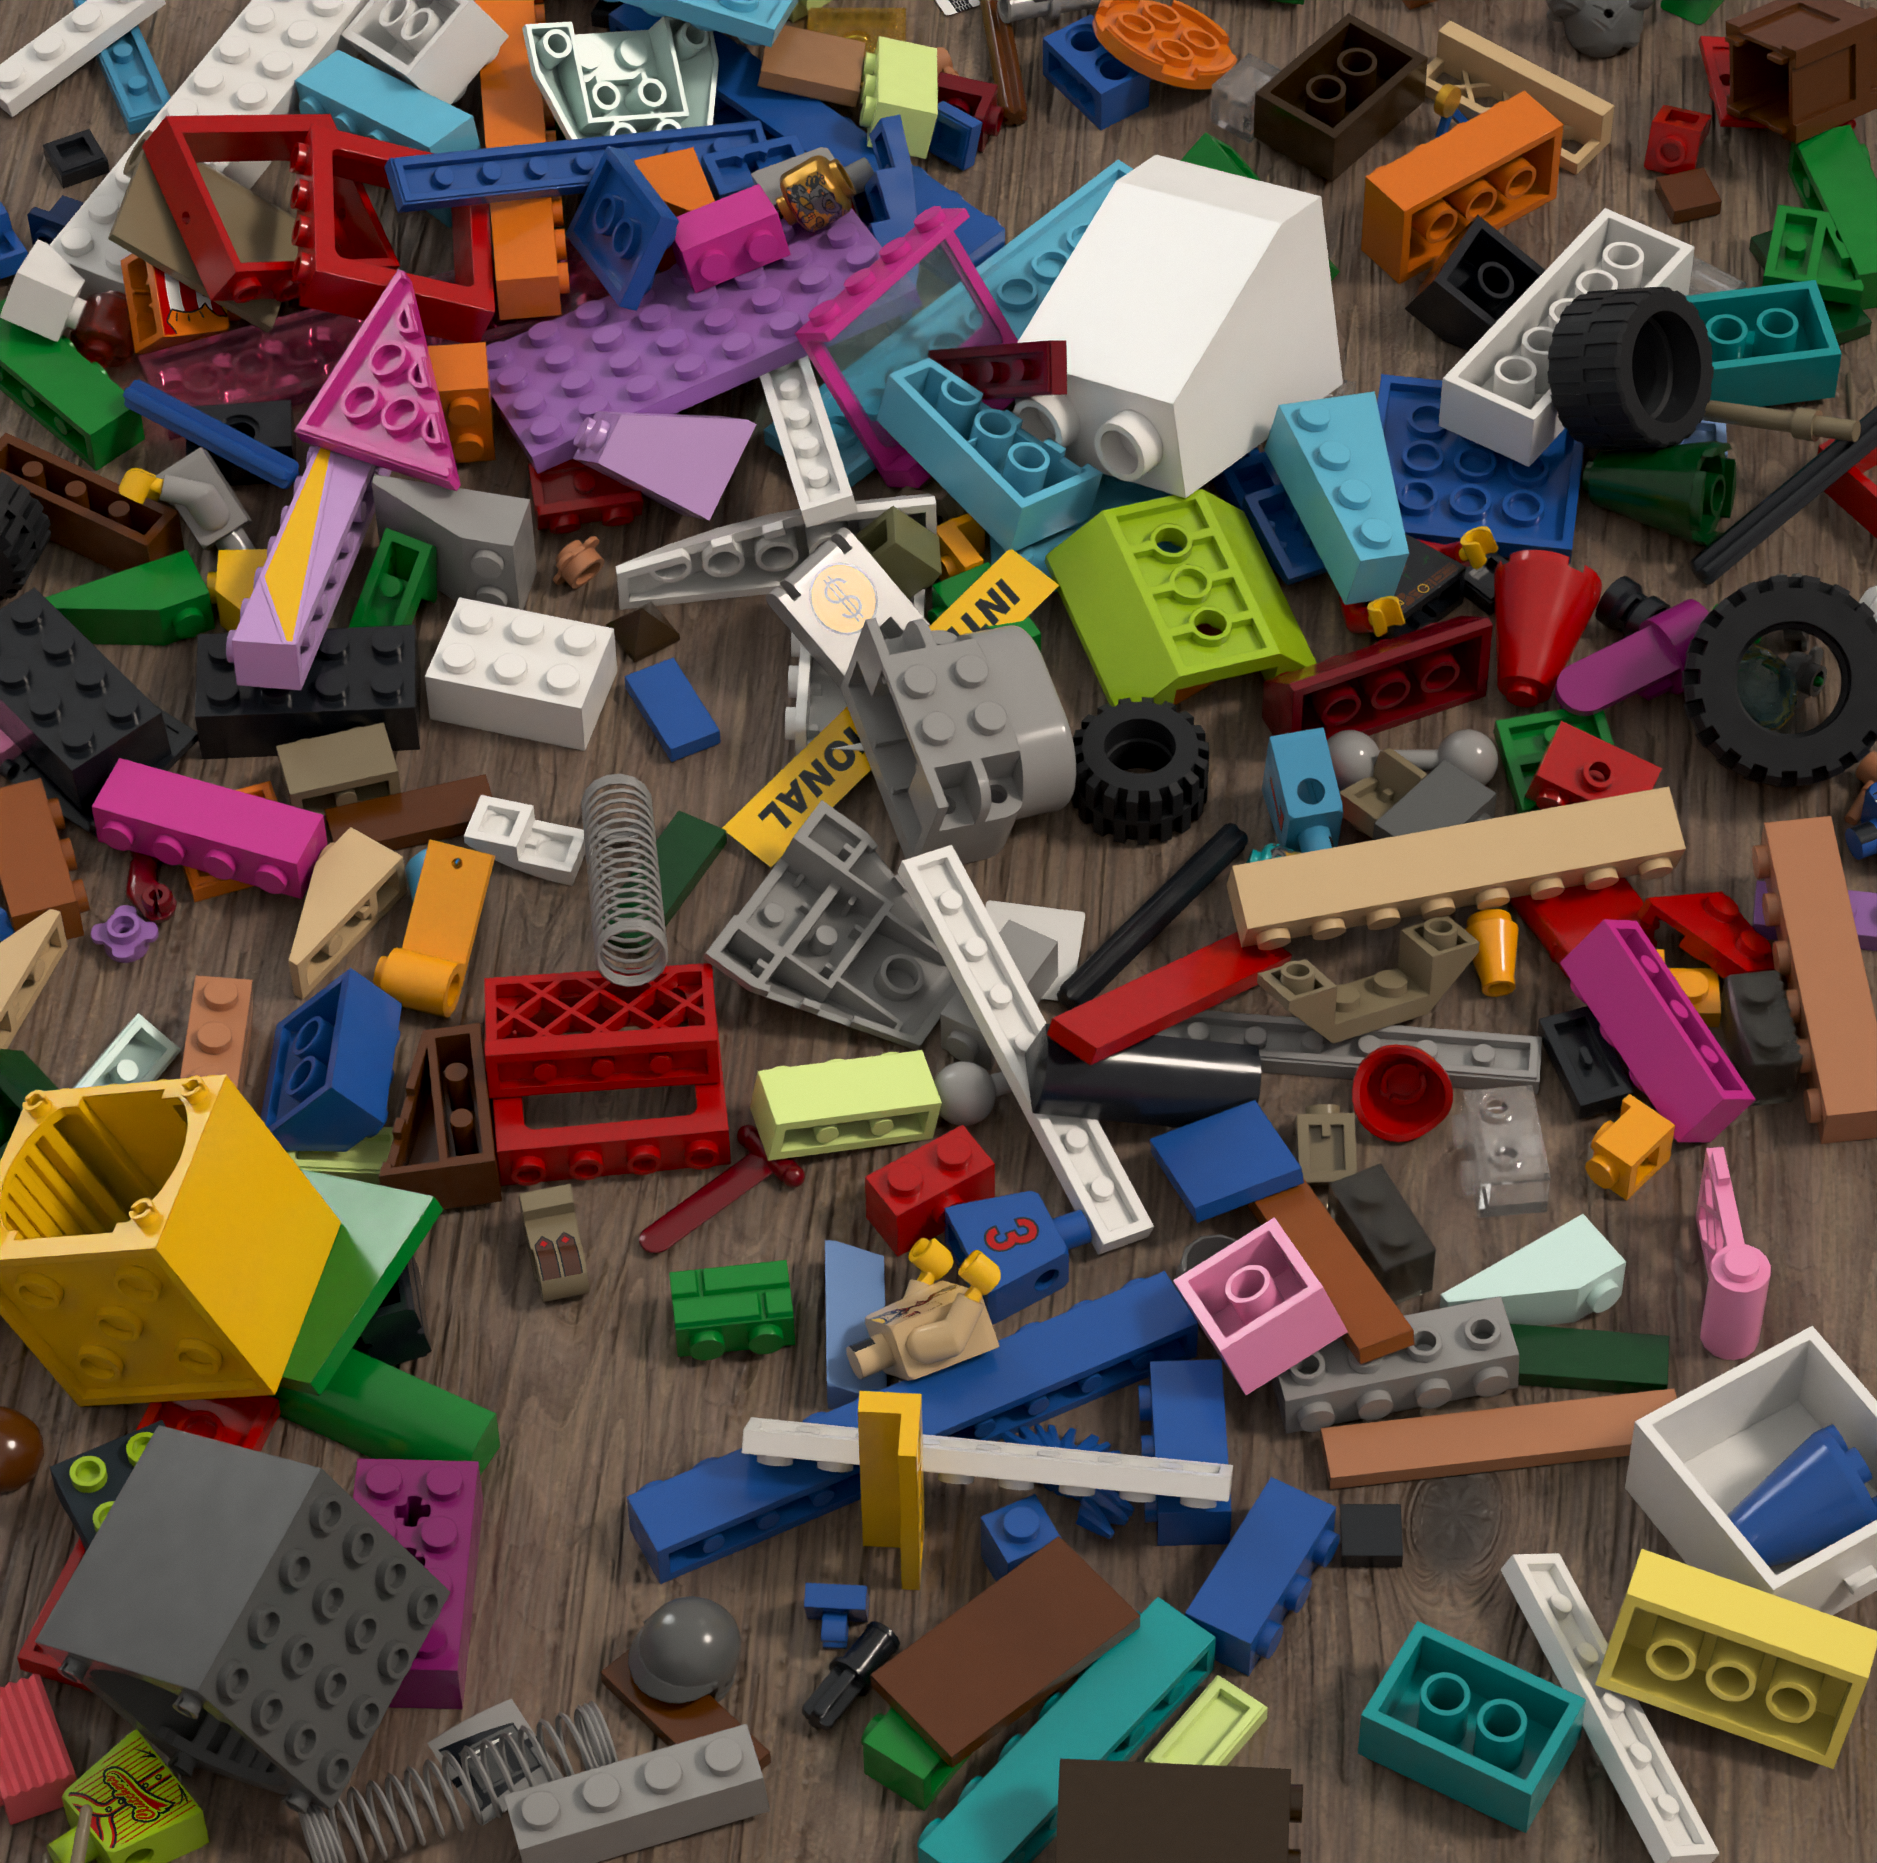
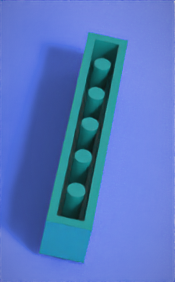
M1159 1597L1142 1613L1136 1611L1141 1616L1140 1628L1078 1674V1680L1064 1695L1060 1692L1054 1694L1043 1706L1038 1722L1024 1736L1017 1734L1008 1741L1001 1751L995 1767L984 1778L980 1775L976 1776L966 1785L958 1799V1805L944 1820L936 1818L929 1823L917 1842L918 1863H1032L1057 1836L1060 1758L1128 1761L1214 1670L1216 1637Z

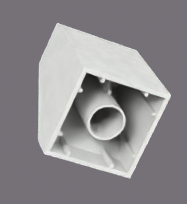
M1154 155L1118 179L1017 342L1066 340L1067 395L1015 398L1016 405L1013 414L1023 420L1021 428L1042 442L1051 438L1066 448L1064 457L1079 467L1089 463L1103 474L1187 498L1268 439L1278 405L1323 399L1343 384L1321 196L1160 155Z

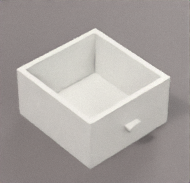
M1813 1326L1635 1421L1625 1489L1687 1565L1830 1615L1840 1612L1877 1591V1520L1808 1558L1769 1567L1727 1517L1730 1511L1813 1433L1831 1424L1840 1432L1848 1449L1855 1447L1865 1460L1873 1479L1864 1485L1871 1498L1877 1495V1401Z

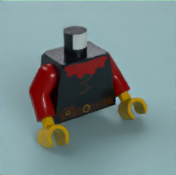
M1486 526L1473 528L1467 531L1460 541L1450 544L1418 540L1405 533L1409 556L1395 595L1348 605L1344 604L1339 595V605L1346 628L1354 634L1369 633L1378 642L1422 629L1431 623L1439 622L1463 604L1466 567L1471 565L1474 569L1482 568L1487 562L1485 554L1496 553L1499 550L1491 530Z

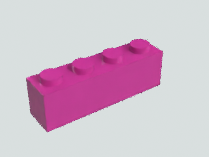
M119 758L92 805L98 842L105 843L116 850L134 851L155 857L169 865L179 864L208 872L219 879H232L260 887L268 893H282L299 899L303 898L309 887L314 866L320 853L328 845L324 815L122 758Z
M1604 919L1560 962L1571 979L1570 986L1572 991L1582 1002L1588 1005L1600 1023L1601 1035L1608 1044L1617 1049L1629 1067V1076L1634 1085L1648 1096L1661 1116L1675 1125L1673 1138L1677 1142H1711L1756 1100L1637 921Z

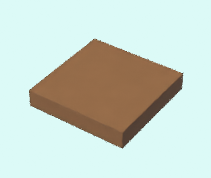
M784 25L772 47L765 45L763 47L758 86L856 107L860 92L866 42Z

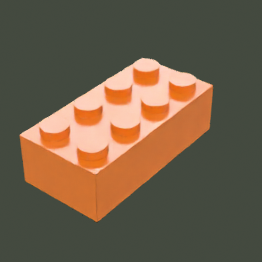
M1522 91L1505 101L1496 103L1489 110L1469 121L1457 124L1450 131L1432 141L1418 145L1411 152L1397 160L1376 168L1365 177L1361 250L1398 284H1401L1432 267L1448 243L1477 215L1482 217L1496 230H1499L1552 201L1557 195L1564 124L1526 91Z

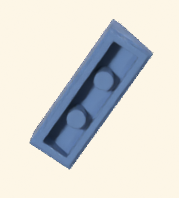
M825 1240L828 1409H836L855 1401L859 1397V1391L882 1390L887 1387V1374L883 1370L859 1379L851 1368L846 1352L848 1346L870 1337L865 1324V1317L885 1307L884 1256L838 1241Z

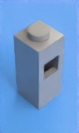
M1008 920L999 934L1038 1005L1041 998L1058 977V941ZM958 989L940 1013L941 1048L949 1051L952 1056L960 1061L973 1062L991 1070L997 1061Z

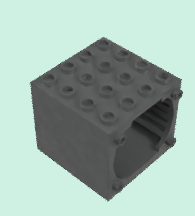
M158 1425L36 1638L35 1643L61 1664L57 1671L62 1676L73 1682L83 1683L171 1759L167 1766L173 1771L191 1778L192 1772L196 1767L285 1795L281 1800L284 1805L296 1812L300 1811L302 1814H305L309 1804L333 1810L451 1592L322 1468Z

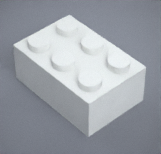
M370 0L341 34L375 68L450 105L463 97L468 84L483 66L488 65L496 58L500 46L509 37L473 0Z
M459 597L425 675L430 719L585 751L617 674L614 628Z

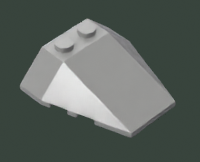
M821 800L792 838L780 860L740 913L732 917L707 950L703 959L750 992L917 1051L939 1021L940 1013L954 996L958 987L899 874L894 875L875 852L878 847L876 842L868 832Z

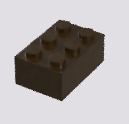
M1348 13L1255 93L1253 137L1333 182L1425 101L1428 57Z

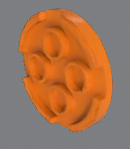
M1101 0L1092 21L1093 31L1097 39L1115 58L1133 70L1169 85L1199 90L1220 87L1229 80L1237 63L1236 55H1233L1228 46L1230 40L1228 34L1209 17L1177 0H1173L1170 6L1151 0Z

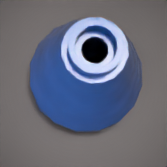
M1831 1424L1826 1428L1818 1430L1806 1439L1730 1511L1727 1517L1769 1567L1808 1558L1877 1520V1495L1871 1498L1864 1485L1873 1479L1865 1460L1855 1447L1848 1449L1840 1432Z

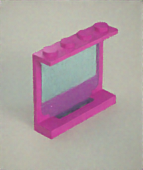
M934 206L919 214L914 220L915 227L904 237L896 238L884 245L879 251L880 258L869 268L861 269L848 277L843 284L845 289L834 299L822 302L813 308L808 314L810 320L795 333L888 487L909 486L919 488L931 477L876 421L888 375L927 359L928 350L1018 342V339L954 232L970 217L966 208L942 209L941 206ZM1015 398L982 400V402L992 409L1003 411Z

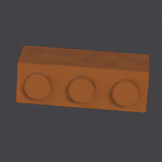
M41 778L0 788V888L14 932H17L49 909L61 912L66 940L84 936L80 913L90 911L82 878L72 881L69 874L70 871L78 870L70 837L61 840L58 837L57 831L66 829L58 797L47 799Z

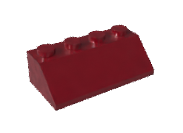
M1458 616L1440 623L1428 624L1422 629L1392 639L1380 640L1371 646L1344 655L1332 656L1323 662L1293 672L1281 673L1275 678L1264 681L1262 718L1273 736L1324 727L1326 739L1328 740L1332 735L1344 730H1356L1370 736L1486 697L1493 624L1488 617Z

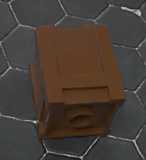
M1775 0L1725 21V42L1729 43L1730 94L1727 95V114L1738 119L1749 118L1781 134L1782 138L1797 144L1877 109V9L1873 7L1864 9L1844 0Z

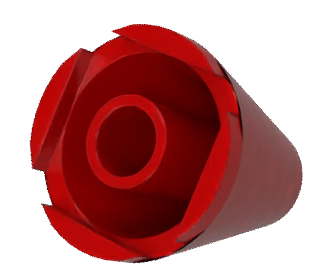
M1545 550L1517 551L1510 554L1508 563L1503 565L1500 560L1496 566L1494 598L1497 687L1510 703L1519 707H1534L1551 697L1560 673L1566 667L1600 600L1602 582L1597 573L1584 565L1583 573L1569 567L1570 557L1560 553Z

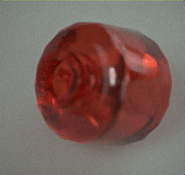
M114 290L94 293L84 299L87 301V304L76 329H71L70 341L74 344L77 352L90 363L97 362L104 369L123 366L131 360L135 351L126 294Z

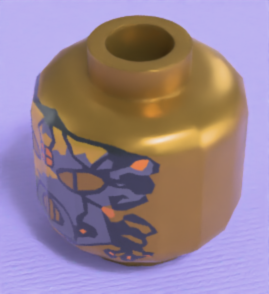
M816 155L781 175L780 189L782 195L775 200L781 214L789 225L798 222L807 231L815 232L850 212L852 207L850 197L856 194V190L848 173L838 159L835 158L829 161L822 155Z

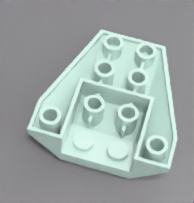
M669 16L662 17L649 30L575 34L572 22L526 24L522 27L532 77L566 140L713 125L719 66L713 31L696 29L689 22Z

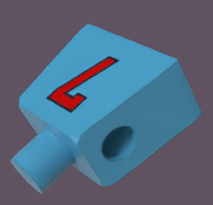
M1324 727L1270 736L1262 793L1278 843L1300 853L1338 846L1343 805Z

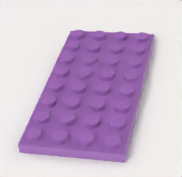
M852 208L848 214L815 232L807 231L798 222L789 225L785 219H780L791 254L787 257L698 293L693 291L676 263L669 270L655 275L652 288L648 293L644 294L637 311L619 307L611 295L600 300L585 302L576 310L554 320L537 323L529 331L506 341L487 345L492 404L537 474L573 459L578 449L573 444L575 435L585 418H593L596 411L675 414L807 356L795 333L810 320L808 314L813 308L822 302L834 299L845 289L843 284L848 277L861 269L869 268L880 258L879 251L882 246ZM904 275L830 342H822L823 345L828 347L919 307L920 304L915 288Z

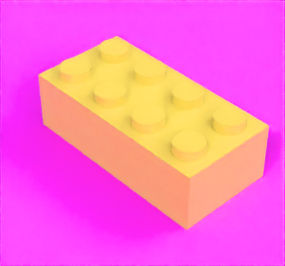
M1641 1549L1595 1685L1834 1769L1870 1675L1877 1648V1631Z

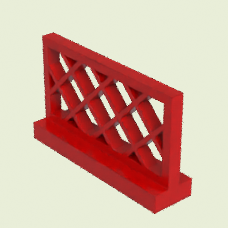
M710 963L666 966L664 971L654 981L635 987L612 984L602 977L598 970L484 978L485 1061L489 1098L720 1083L713 969ZM613 971V972L616 973V974H621V975H625V976L640 975V974H623V973H620V972ZM702 984V988L686 1000L671 991L678 985ZM636 988L643 992L629 1004L614 995L621 989ZM579 992L586 996L573 1007H569L557 1000L563 993ZM522 996L528 1000L515 1011L497 1002L499 997ZM657 1001L672 1009L671 1012L659 1021L644 1013L646 1009ZM600 1005L615 1013L601 1025L586 1017V1015ZM542 1009L558 1017L544 1029L529 1021L530 1018ZM686 1019L700 1025L676 1027ZM629 1022L641 1028V1030L619 1031ZM572 1026L583 1032V1034L561 1035ZM514 1030L526 1036L524 1038L504 1039Z

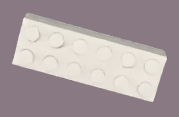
M1604 208L1445 375L1442 380L1438 426L1530 467L1565 429L1552 403L1547 371H1549L1548 351L1553 338L1552 334L1566 306H1570L1573 299L1579 295L1598 290L1669 287L1672 291H1679L1687 296L1690 288L1695 247Z

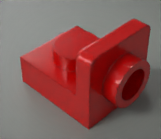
M1663 105L1651 123L1644 167L1647 170L1666 174L1695 169L1699 148L1709 134L1712 115Z

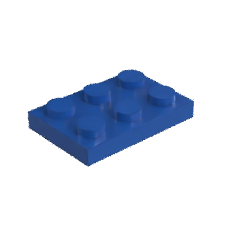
M607 146L565 235L617 305L637 311L644 294L648 293L652 288L655 271L665 250L675 240L679 220L624 150Z

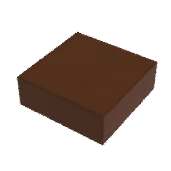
M1704 167L1656 177L1655 192L1672 224L1720 214L1722 201Z

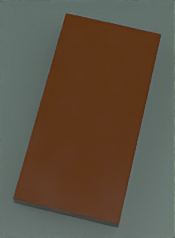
M1058 1536L870 1675L871 1687L953 1768L1140 1628L1141 1616Z

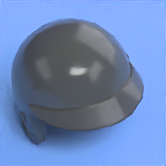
M695 1596L681 1597L662 1605L644 1621L645 1625L632 1641L628 1654V1667L634 1683L649 1697L666 1703L691 1702L707 1694H710L717 1702L721 1701L734 1683L741 1655V1634L735 1619L723 1606L707 1598Z

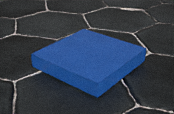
M1256 1100L1149 1139L1153 1157L1197 1223L1304 1183L1302 1167Z

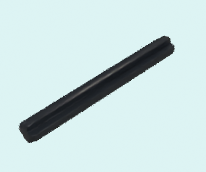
M1877 406L1859 420L1861 432L1856 442L1836 439L1691 559L1690 566L1694 575L1705 585L1715 582L1877 447Z
M1234 823L1225 824L1060 986V990L1057 992L1058 1001L1065 1005L1068 1010H1071L1094 999L1244 851L1245 845L1248 844L1249 840L1247 834L1241 831Z

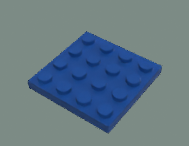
M1381 374L1377 405L1405 533L1418 540L1450 544L1460 541L1467 531L1476 527L1486 526L1491 530L1499 548L1497 553L1502 557L1510 558V554L1522 550H1545L1570 557L1569 564H1571L1584 445L1581 442H1576L1569 435L1567 428H1565L1528 467L1438 426L1442 380Z

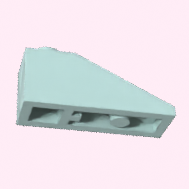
M1581 1214L1442 1293L1440 1308L1501 1296L1510 1324L1545 1326L1573 1323L1593 1311L1595 1313L1604 1312L1617 1302L1622 1295L1626 1261L1588 1218Z

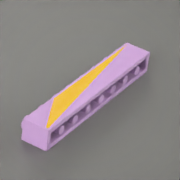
M318 446L309 447L305 472L303 476H297L294 483L292 502L290 506H284L282 509L279 532L277 536H271L269 539L266 562L263 567L256 569L252 595L250 598L243 599L239 625L236 630H230L227 637L226 657L229 663H234L237 685L302 690L375 513L372 489L374 475L390 477L391 470Z

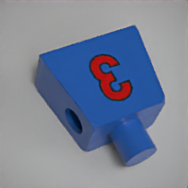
M1033 1191L944 1208L945 1243L957 1267L960 1268L972 1251L979 1250L997 1264L1000 1269L1001 1278L998 1285L991 1292L983 1295L992 1325L1064 1288L1069 1282L1068 1250L1092 1242L1088 1221L1080 1209L1052 1219L1040 1195Z

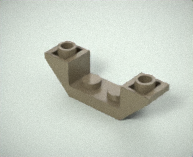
M1448 915L1428 919L1424 923L1401 929L1398 968L1383 970L1373 976L1347 984L1335 985L1307 959H1303L1300 961H1290L1280 967L1258 973L1257 983L1290 1013L1334 1044L1428 1014L1478 954L1480 942Z

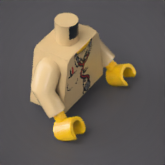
M920 1238L914 1244L908 1256L909 1261L921 1270L917 1280H910L903 1299L866 1316L865 1324L870 1337L846 1348L847 1357L855 1375L859 1379H863L883 1370L886 1374L910 1381L1000 1347L983 1300V1295L991 1292L1000 1281L1001 1272L998 1265L981 1251L974 1250L968 1255L958 1270V1275L971 1285L969 1288L943 1280L934 1284L936 1280L941 1279L952 1268L953 1256L937 1239L933 1238L929 1241L926 1238Z

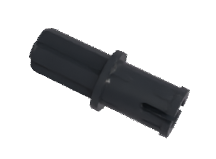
M871 1621L843 1657H835L830 1662V1673L802 1706V1714L808 1719V1723L812 1727L825 1731L830 1730L858 1696H866L871 1691L870 1675L883 1666L890 1656L897 1652L900 1646L898 1637L891 1629L880 1622Z

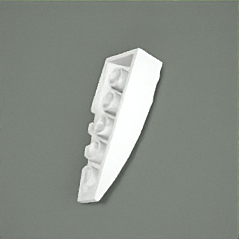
M926 493L855 501L857 513L844 516L832 523H821L806 528L801 509L789 510L718 527L665 545L616 566L620 610L639 608L651 601L655 606L765 595L769 594L776 587L785 591L780 582L820 545L828 540L832 541L831 536L841 527L847 528L855 536L892 506L937 535L935 496Z

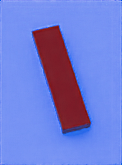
M1066 340L928 350V358H931L982 392V400L1067 395Z

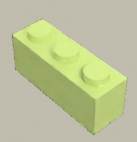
M879 36L875 53L866 52L861 77L863 85L860 104H863L860 126L867 127V147L873 148L869 134L879 120L900 114L909 155L926 159L938 115L937 48Z
M922 1050L902 1053L887 1052L878 1056L847 1060L832 1059L824 1063L793 1067L778 1066L769 1070L758 1071L750 1110L767 1159L771 1161L933 1139L942 1102Z

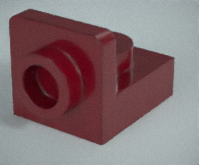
M940 72L937 78L938 103L945 101L983 122L977 151L983 153L990 135L997 137L1002 126L1004 108L997 106L998 85Z

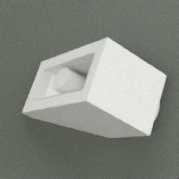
M37 240L15 275L0 318L58 342L66 327L75 330L79 324L87 304L86 300L79 298L85 280L48 243Z

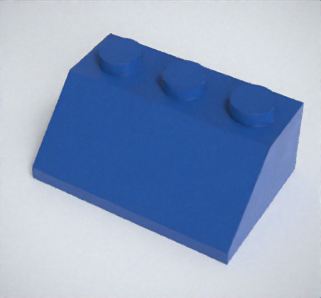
M349 968L276 1025L261 1120L285 1150L347 1152L365 1137H374L387 1121L388 1110L386 1107L389 1087L394 1078V1070L392 1068L395 1048L400 1038V1030L398 1028L402 1003L352 968Z

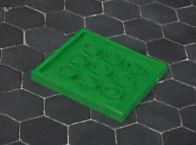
M300 1169L342 1223L279 1387L317 1396L322 1394L443 1211L442 1206L434 1196Z

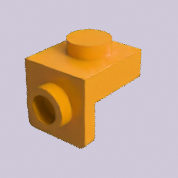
M969 513L949 519L937 526L942 574L939 576L940 581L984 564V560L979 554L985 550V530Z

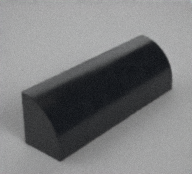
M1045 1024L1025 1052L1032 1113L1180 1128L1247 1102L1256 1100L1258 1103L1261 1060L1259 1046L1153 1035L1093 1065H1089L1052 1040L1047 1035L1050 1024Z

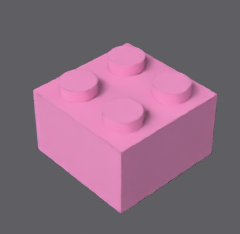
M1275 1217L1173 1280L1203 1332L1245 1395L1253 1392L1348 1332L1323 1286Z

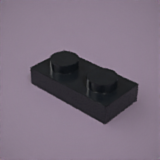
M1588 1006L1540 1018L1537 1031L1539 1037H1542L1543 1046L1578 1119L1620 1109L1622 1100L1627 1095L1631 1094L1634 1096V1090L1613 1047L1601 1035L1600 1023Z

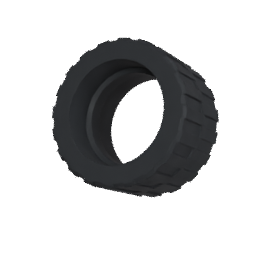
M1669 287L1598 290L1581 294L1573 299L1570 306H1566L1552 334L1553 338L1548 351L1549 371H1547L1551 389L1550 396L1553 406L1558 412V418L1576 442H1581L1584 447L1599 450L1666 448L1681 444L1683 439L1689 438L1695 432V427L1698 423H1701L1706 412L1707 403H1709L1711 397V384L1714 374V366H1712L1713 352L1705 323L1699 317L1696 307L1687 300L1684 294L1679 291H1672Z

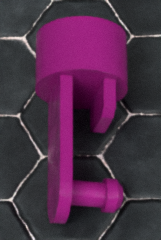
M1687 599L1644 620L1640 624L1638 632L1567 666L1560 673L1555 685V694L1560 703V709H1565L1578 716H1591L1637 693L1650 701L1668 691L1676 695L1684 692V688H1681L1682 671H1684L1687 657L1685 655L1690 641L1709 612L1696 600Z

